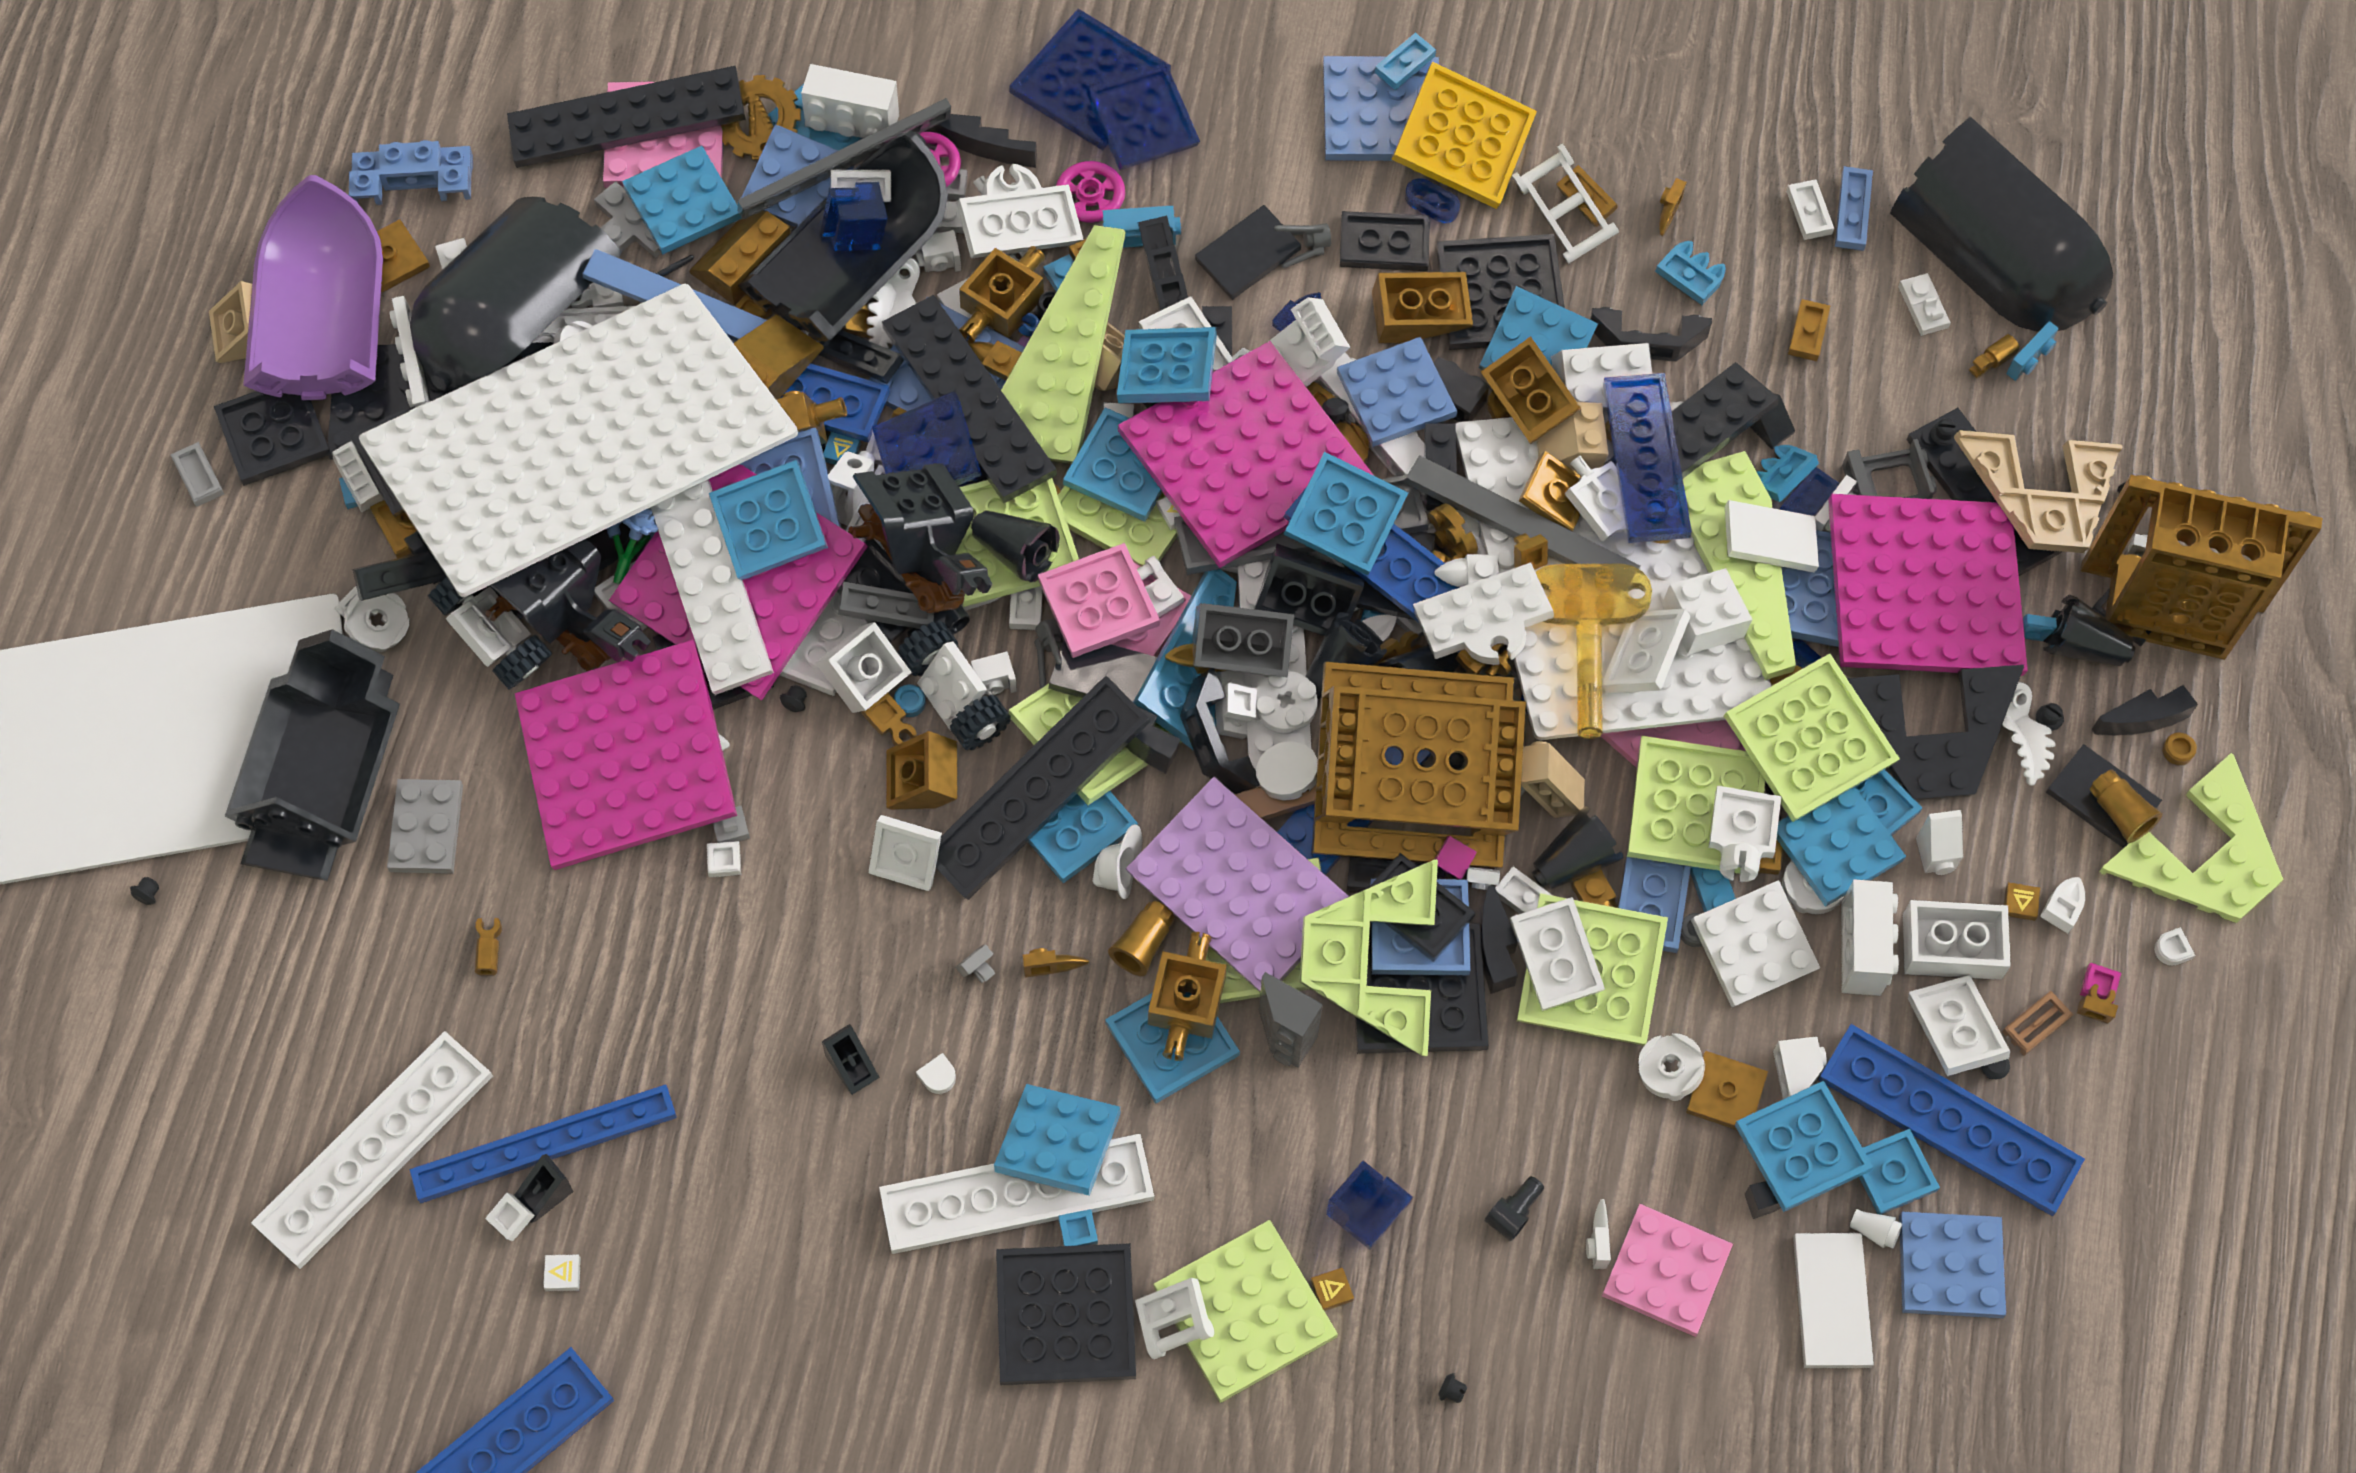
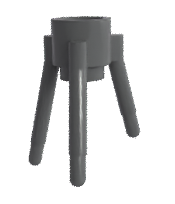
M1327 223L1274 226L1275 231L1290 232L1292 235H1303L1305 246L1312 249L1282 263L1281 267L1284 269L1313 256L1323 255L1324 248L1331 246V232Z
M1055 619L1044 620L1035 628L1038 636L1034 643L1038 656L1040 689L1047 685L1044 649L1047 652L1053 653L1058 665L1062 664L1059 649L1062 647L1064 637Z

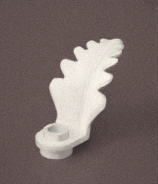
M910 258L873 296L877 302L867 305V309L876 314V316L867 318V324L874 326L867 330V334L873 337L869 341L889 349L887 343L894 344L883 330L882 321L916 304L912 293L920 275V268L914 259ZM903 268L908 269L910 275L902 276L899 271Z
M2018 682L2002 725L2013 731L2012 741L2021 745L2017 753L2019 756L2024 757L2021 761V766L2026 768L2023 775L2026 777L2027 783L2032 786L2036 783L2037 779L2044 777L2041 770H2049L2050 764L2045 759H2054V754L2045 748L2055 747L2056 744L2052 739L2045 736L2052 733L2050 728L2029 718L2032 692L2028 685Z

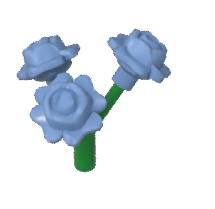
M646 509L607 528L609 537L613 538L619 556L613 583L620 584L629 571L633 557L658 531L652 510ZM622 522L631 529L629 532L630 540L625 553L619 537L621 535L619 525Z

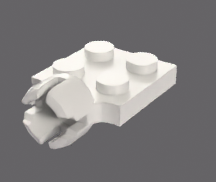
M1717 786L1709 848L1720 851V872L1725 878L1733 881L1734 871L1739 867L1741 868L1739 882L1754 880L1758 875L1760 859L1765 857L1773 858L1776 847L1781 796Z

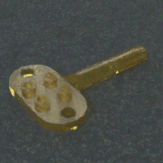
M1554 564L1544 566L1537 570L1536 574L1543 589L1550 593L1547 598L1553 609L1554 618L1543 622L1571 625L1576 628L1577 734L1586 739L1598 738L1603 734L1602 628L1611 624L1632 623L1643 617L1651 604V583L1643 571L1626 564ZM1632 589H1640L1645 595L1642 598L1634 599L1628 595V592Z

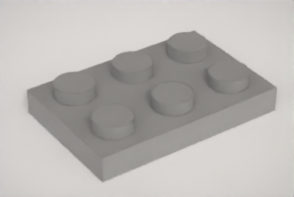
M397 779L387 863L389 872L454 874L463 792L461 780Z

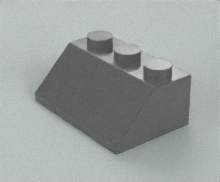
M1200 603L1196 606L1192 637L1193 666L1287 678L1294 614Z
M1265 972L1261 980L1259 1014L1269 1050L1274 1054L1273 1057L1279 1063L1285 1066L1292 1064L1299 1068L1318 1037L1323 1004Z

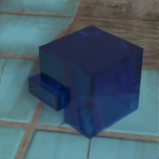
M856 182L855 188H829L821 231L823 237H831L834 251L881 249L888 218L879 182Z
M1363 1160L1329 1199L1326 1215L1371 1250L1412 1202L1413 1196L1388 1176L1384 1179L1380 1173Z

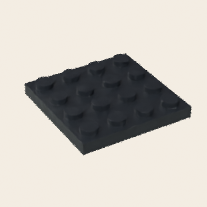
M1554 234L1437 241L1436 252L1439 272H1466L1473 320L1471 328L1447 333L1449 350L1488 348L1516 286L1565 308Z
M1469 923L1470 975L1372 974L1371 926L1369 927L1366 986L1431 990L1428 1052L1488 1050L1480 923ZM1355 1016L1357 1054L1414 1052Z
M1130 1243L996 1249L1000 1385L1136 1379Z

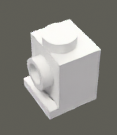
M954 230L933 234L916 252L917 263L919 267L924 266L925 272H940L951 267H955V272L961 271L960 253Z
M1007 651L971 661V667L987 688L984 694L996 695L1006 688H1009L1011 693L1017 692L1016 678Z

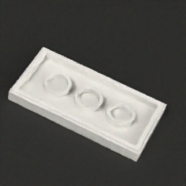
M1862 1233L1795 1234L1793 1241L1804 1368H1872L1874 1364Z

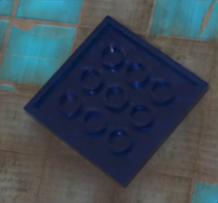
M1078 8L1011 83L1009 92L1103 151L1171 73V65Z

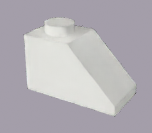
M1961 810L1928 815L1916 837L1925 873L1936 872L1937 875H1945L1953 872L1963 858Z
M1817 1037L1778 1041L1773 1053L1783 1099L1811 1087L1819 1077L1824 1066H1826V1052L1824 1047H1819Z

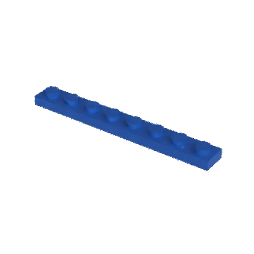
M665 1084L409 1170L418 1201L421 1204L535 1166L542 1155L547 1154L553 1160L675 1119L677 1116L668 1087Z

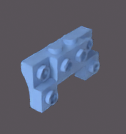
M423 140L415 143L393 142L379 145V151L352 153V171H349V196L357 203L359 198H374L376 205L382 204L383 185L385 191L438 188L441 201L447 200V193L463 192L465 200L471 199V175L473 170L471 147L440 148L439 141Z

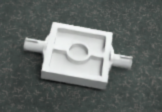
M1581 455L1575 458L1570 464L1581 476V479L1577 484L1570 487L1565 492V495L1601 541H1605L1615 533L1622 532L1627 534L1635 546L1643 541L1645 536H1643L1634 523L1649 508L1614 463L1610 461L1601 468L1591 470L1581 458Z

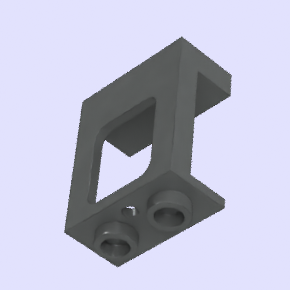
M1913 439L1909 449L1862 457L1859 449L1847 451L1842 464L1845 476L1848 475L1857 481L1853 493L1856 495L1878 496L1871 472L1899 466H1908L1911 469L1918 490V494L1902 498L1932 499L1937 490L1935 478L1929 475L1927 469V453L1924 449H1921L1918 439Z

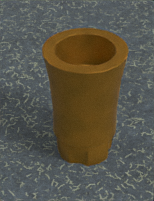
M2108 770L2100 775L2089 788L2098 799L2097 802L2118 826L2127 843L2135 842L2146 835L2157 825L2163 816L2159 810L2149 804L2125 779H2121L2113 770Z
M1158 901L1149 902L1143 911L1138 913L1123 935L1108 949L1110 958L1127 972L1136 976H1145L1153 957L1175 919L1173 912Z

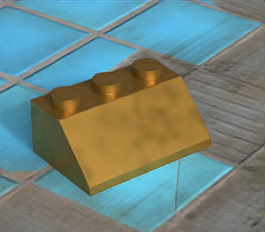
M761 211L747 219H740L689 272L735 305L746 294L738 285L791 233L790 227L768 211Z

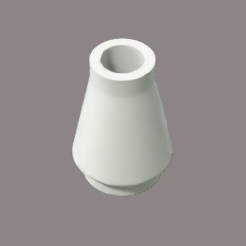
M1856 1209L1850 1228L1862 1233V1235L1882 1248H1885V1246L1894 1248L1903 1224L1895 1221L1896 1217L1868 1213Z

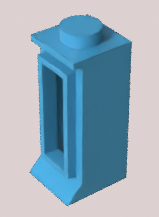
M1173 206L1103 210L1104 227L1119 228L1126 232L1123 248L1143 246L1137 222L1166 215L1175 245L1176 235H1181L1180 217H1174Z

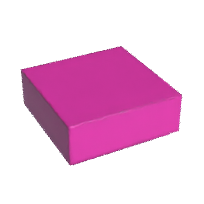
M1447 836L1435 860H1438V868L1461 880L1477 852L1451 836Z
M2089 963L2080 995L2085 997L2088 995L2089 989L2094 984L2099 985L2097 996L2100 999H2106L2111 989L2115 990V993L2117 992L2121 972Z

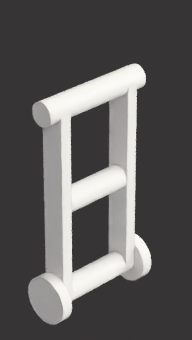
M1560 144L1557 146L1559 153L1521 177L1518 172L1514 173L1512 177L1523 195L1529 192L1567 250L1563 253V256L1569 264L1619 233V230L1614 222L1609 225L1607 224L1570 166L1574 164L1572 157L1565 146ZM1561 165L1578 192L1548 210L1531 183ZM1585 202L1602 229L1572 247L1555 220Z

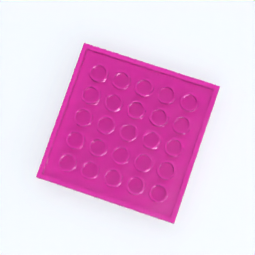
M1271 341L1214 371L1209 401L1158 402L1118 425L1120 435L1219 568L1286 530L1289 521L1283 516L1308 486L1324 452L1373 475Z
M739 464L710 478L709 482L712 491L757 474ZM817 512L816 514L828 548L743 580L774 673L739 687L761 701L868 547L858 538H853V535ZM657 531L608 601L677 645L695 639L659 531Z
M1846 494L1830 495L1828 503L1840 667L1958 673L1961 669L2024 664L2021 676L2026 674L2028 669L2014 526L1998 503Z
M695 640L637 656L633 662L624 660L515 693L550 865L554 870L737 816L704 669Z

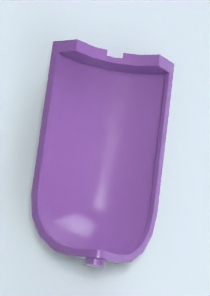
M316 175L307 176L279 203L268 220L260 238L254 262L243 386L276 397H282V393L301 395L302 400L326 399V394L342 392L344 395H348L375 382L383 267L381 240L370 217L360 205L337 186Z

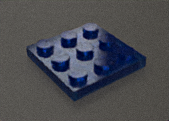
M1167 63L1089 87L1086 91L1119 171L1198 146L1200 143V139Z
M954 391L872 427L885 474L921 470L924 465L943 463L957 485L982 475L959 397Z

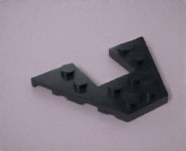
M2024 664L1961 669L1958 671L1965 732L1906 736L1899 674L1847 678V680L1900 758L1889 768L1894 776L1899 779L1905 791L1914 800L1971 796L1977 792L2024 669Z

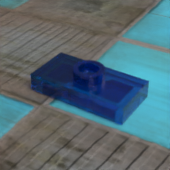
M1815 467L1782 504L1779 510L1815 516L1840 483L1818 467Z

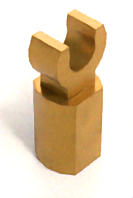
M2005 335L1985 349L1984 354L1973 360L1974 366L1969 371L1976 378H1979L1991 367L1996 369L2018 353L2019 343L2011 335Z
M478 918L475 927L480 938L477 939L475 973L478 975H496L499 941L496 938L502 932V925L499 918H494L493 928L485 930L483 929L484 922L482 918Z

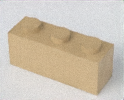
M1537 741L1533 742L1530 746H1523L1521 786L1554 818L1575 816L1584 808L1585 779L1550 743Z

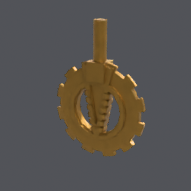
M755 75L753 80L748 82L744 80L739 81L743 105L745 107L747 103L749 104L750 136H747L742 131L739 121L721 125L723 131L722 142L725 146L730 144L734 147L732 152L741 158H744L746 154L752 156V160H759L774 128L760 98L770 99L776 104L778 108V121L776 125L798 133L795 127L796 122L801 121V109L796 108L795 101L798 100L797 95L792 89L787 91L784 88L786 83L781 79L774 77L773 81L767 80L765 75Z

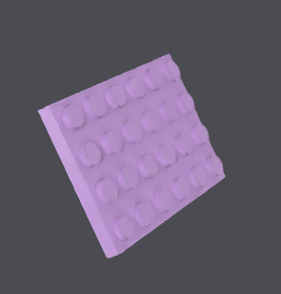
M1215 777L1200 790L1126 867L1127 872L1171 910L1193 932H1200L1199 937L1201 939L1203 933L1211 936L1209 947L1259 992L1261 990L1262 976L1265 972L1283 981L1301 962L1303 917L1349 897Z

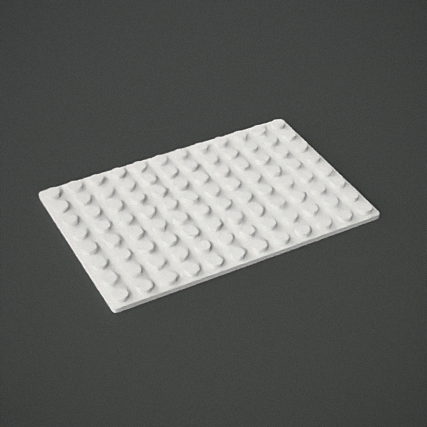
M682 284L497 370L488 376L482 377L362 433L359 436V440L459 596L466 597L796 437L798 430L688 284Z
M1683 402L1658 403L1642 408L1622 410L1644 427V433ZM1621 409L1603 411L1604 422L1606 423ZM1512 417L1456 423V441L1466 479L1530 510L1518 500L1538 460L1537 442L1535 441L1530 444ZM1608 439V456L1606 461L1621 451ZM1648 510L1634 523L1643 536H1645V539L1636 546L1625 532L1615 533L1602 542L1583 516L1580 515L1573 530L1574 533L1641 565L1626 594L1549 555L1548 564L1535 570L1553 609L1554 618L1525 627V645L1517 657L1514 658L1526 702L1533 735L1537 740L1726 720L1723 715L1727 711L1771 687L1770 679H1764L1762 671L1754 660L1745 638L1691 654H1687L1682 642H1680L1662 689L1659 691L1606 693L1601 686L1631 612L1665 610L1662 602L1670 584L1709 573L1694 545L1693 537L1688 534L1683 524L1684 520L1680 512L1668 514L1675 521L1677 529L1669 543L1661 544L1651 541L1644 533V525L1650 516ZM1477 520L1486 555H1498L1499 574L1514 569V545L1517 544L1514 538Z
M327 594L0 650V885L248 841L251 830L237 827L235 821L225 817V813L270 680L288 673L300 639L331 629L343 634L341 614L334 609L339 603L338 596L336 594Z

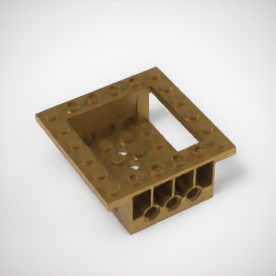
M2130 474L2082 560L2081 571L2111 578L2105 618L2127 635L2144 638L2149 643L2225 660L2257 612L2264 613L2321 530L2323 518L2313 516L2305 511L2295 512L2282 509L2274 504L2255 503L2243 497H2228L2207 489L2197 490L2184 487L2176 482L2166 483L2153 480L2149 476ZM2148 507H2152L2146 549L2142 558L2134 554H2122ZM2178 541L2184 542L2187 546L2181 545ZM2210 548L2216 549L2219 553L2213 552ZM2242 555L2249 557L2252 561L2245 559ZM2146 630H2150L2152 632L2148 635L2146 633Z
M1325 662L1323 668L1312 854L1394 860L1401 853L1410 861L1427 863L1435 859L1447 836H1451L1477 852L1469 866L1503 868L1505 835L1516 832L1519 829L1526 702L1513 701L1514 678ZM1395 747L1401 752L1402 758L1398 765H1391L1386 761L1385 751L1387 748ZM1420 750H1427L1433 755L1431 767L1424 768L1417 762V754ZM1457 752L1464 756L1465 766L1462 770H1455L1450 766L1449 757L1452 753ZM1354 819L1465 827L1471 828V836L1349 827L1347 823Z

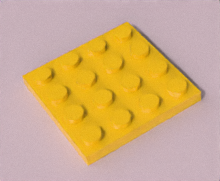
M1432 62L1391 160L1497 209L1501 204L1537 111Z

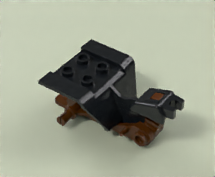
M943 463L924 465L921 470L891 472L876 475L874 471L854 473L853 478L870 504H863L859 507L858 513L864 523L860 526H850L848 533L853 535V538L876 539L881 543L893 562V571L896 574L902 575L906 586L911 589L917 598L919 608L922 611L935 613L957 609L963 604L965 594L967 596L973 595L976 588L979 592L988 593L992 586L988 576V569L969 553L956 554L974 518V512L970 502Z
M587 539L490 585L500 594L496 598V603L485 611L488 618L491 616V621H496L504 612H510L512 609L518 610L545 641L551 644L556 639L565 647L562 649V654L566 655L570 651L577 658L579 665L586 671L599 668L606 660L608 661L611 658L617 663L621 662L623 657L633 662L639 653L632 645H636L645 651L651 643L642 632L641 626L615 609H606L597 618L586 612L592 606L601 562L599 551Z

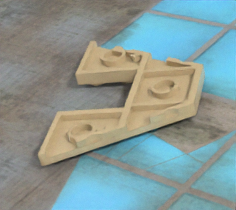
M1959 430L1954 435L1955 441L2029 549L2084 553L2090 548L2093 539L2092 532L2097 527L2099 521L2098 514L2101 505L2105 502L2110 487V478L2115 472L2113 468L2118 453L2123 448L2121 444L2068 440L2063 445V451L2072 492L2070 493L2024 489L2014 435Z

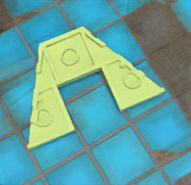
M2231 753L2186 794L2201 811L2231 838L2229 842L2192 873L2160 841L2148 832L2137 841L2129 843L2099 872L2103 875L2109 873L2133 882V886L2139 888L2147 887L2155 894L2174 901L2180 899L2198 906L2197 909L2207 913H2217L2222 918L2238 923L2280 885L2283 877L2236 759Z
M1435 859L1304 916L1302 927L1299 982L1421 1056H1428L1431 990L1366 986L1370 921L1434 925L1438 860Z

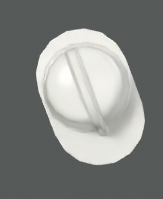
M1134 824L1129 827L1122 843L1110 845L1103 849L1095 862L1093 883L1097 887L1118 891L1122 899L1128 898L1133 880L1126 867L1141 853L1142 832L1138 825Z

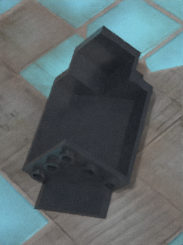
M331 629L300 639L288 673L270 680L225 813V817L235 821L237 827L251 830L240 864L328 881L338 848L342 847V845L356 842L400 703L387 697L394 675L381 669L385 656Z

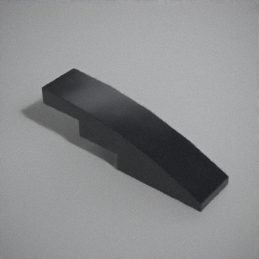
M950 114L948 120L924 131L941 134L951 140L957 149L979 157L1006 164H1018L1020 166L1036 168V142L1009 139V129L982 127L980 116Z
M1167 215L1137 222L1159 311L1188 298Z

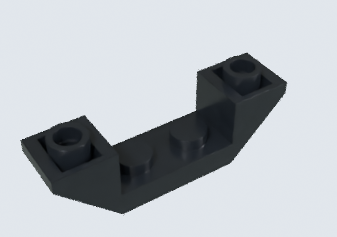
M1610 307L1592 308L1590 320L1598 323L1594 334L1606 346L1649 343L1650 359L1676 362L1708 338L1712 325V318L1701 315H1682L1678 336H1674L1670 333L1650 334L1642 333L1638 330L1621 331L1622 310H1614Z
M1209 669L1193 679L1180 717L1202 774L1210 779L1215 777L1231 792L1238 794L1254 789L1260 784L1249 756L1232 761L1228 760L1225 746L1220 740L1214 724V718L1208 709L1224 699L1225 694L1215 669Z

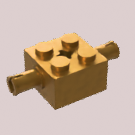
M1031 246L1019 261H1016L999 249L994 248L960 287V308L972 315L959 329L965 340L969 336L968 343H974L986 326H990L1009 338L1023 322L1022 318L1027 313H1031L1037 306L1040 296L1044 293V278L1034 272L1040 263L1045 260V255L1041 250L1038 249L1034 253L1036 247Z
M790 391L785 393L783 398L776 399L796 425L798 432L816 428L821 444L828 443L824 422L847 416V408L842 397L816 404L804 392Z
M1200 932L1191 933L1187 956L1162 951L1148 1010V1025L1169 1029L1162 1055L1170 1060L1174 1047H1176L1174 1061H1182L1184 1059L1188 1034L1211 1039L1213 1036L1226 979L1227 965L1206 961L1209 943L1211 942V936L1203 933L1200 945H1198ZM1186 992L1192 993L1189 998L1184 997Z

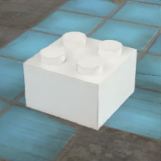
M1726 568L1670 584L1662 602L1665 610L1686 609L1690 615L1689 622L1681 639L1687 654L1744 639L1753 620Z
M875 622L861 625L816 662V665L852 713L866 711L912 673Z

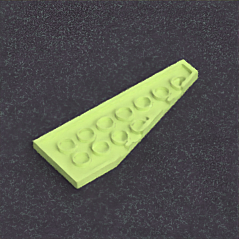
M1094 225L1001 389L1051 461L1072 464L1083 444L1126 234L1123 229Z
M1745 451L1704 462L1672 487L1681 506L1679 512L1684 520L1683 524L1688 534L1693 537L1694 545L1708 572L1711 573L1726 568L1753 619L1744 638L1754 660L1762 671L1764 679L1768 680L1791 673L1796 667L1781 566L1728 557L1725 505L1728 500L1772 508L1771 498Z

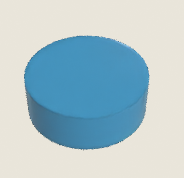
M908 684L900 687L895 692L894 700L905 711L906 717H915L922 713L926 701L925 694L920 687Z

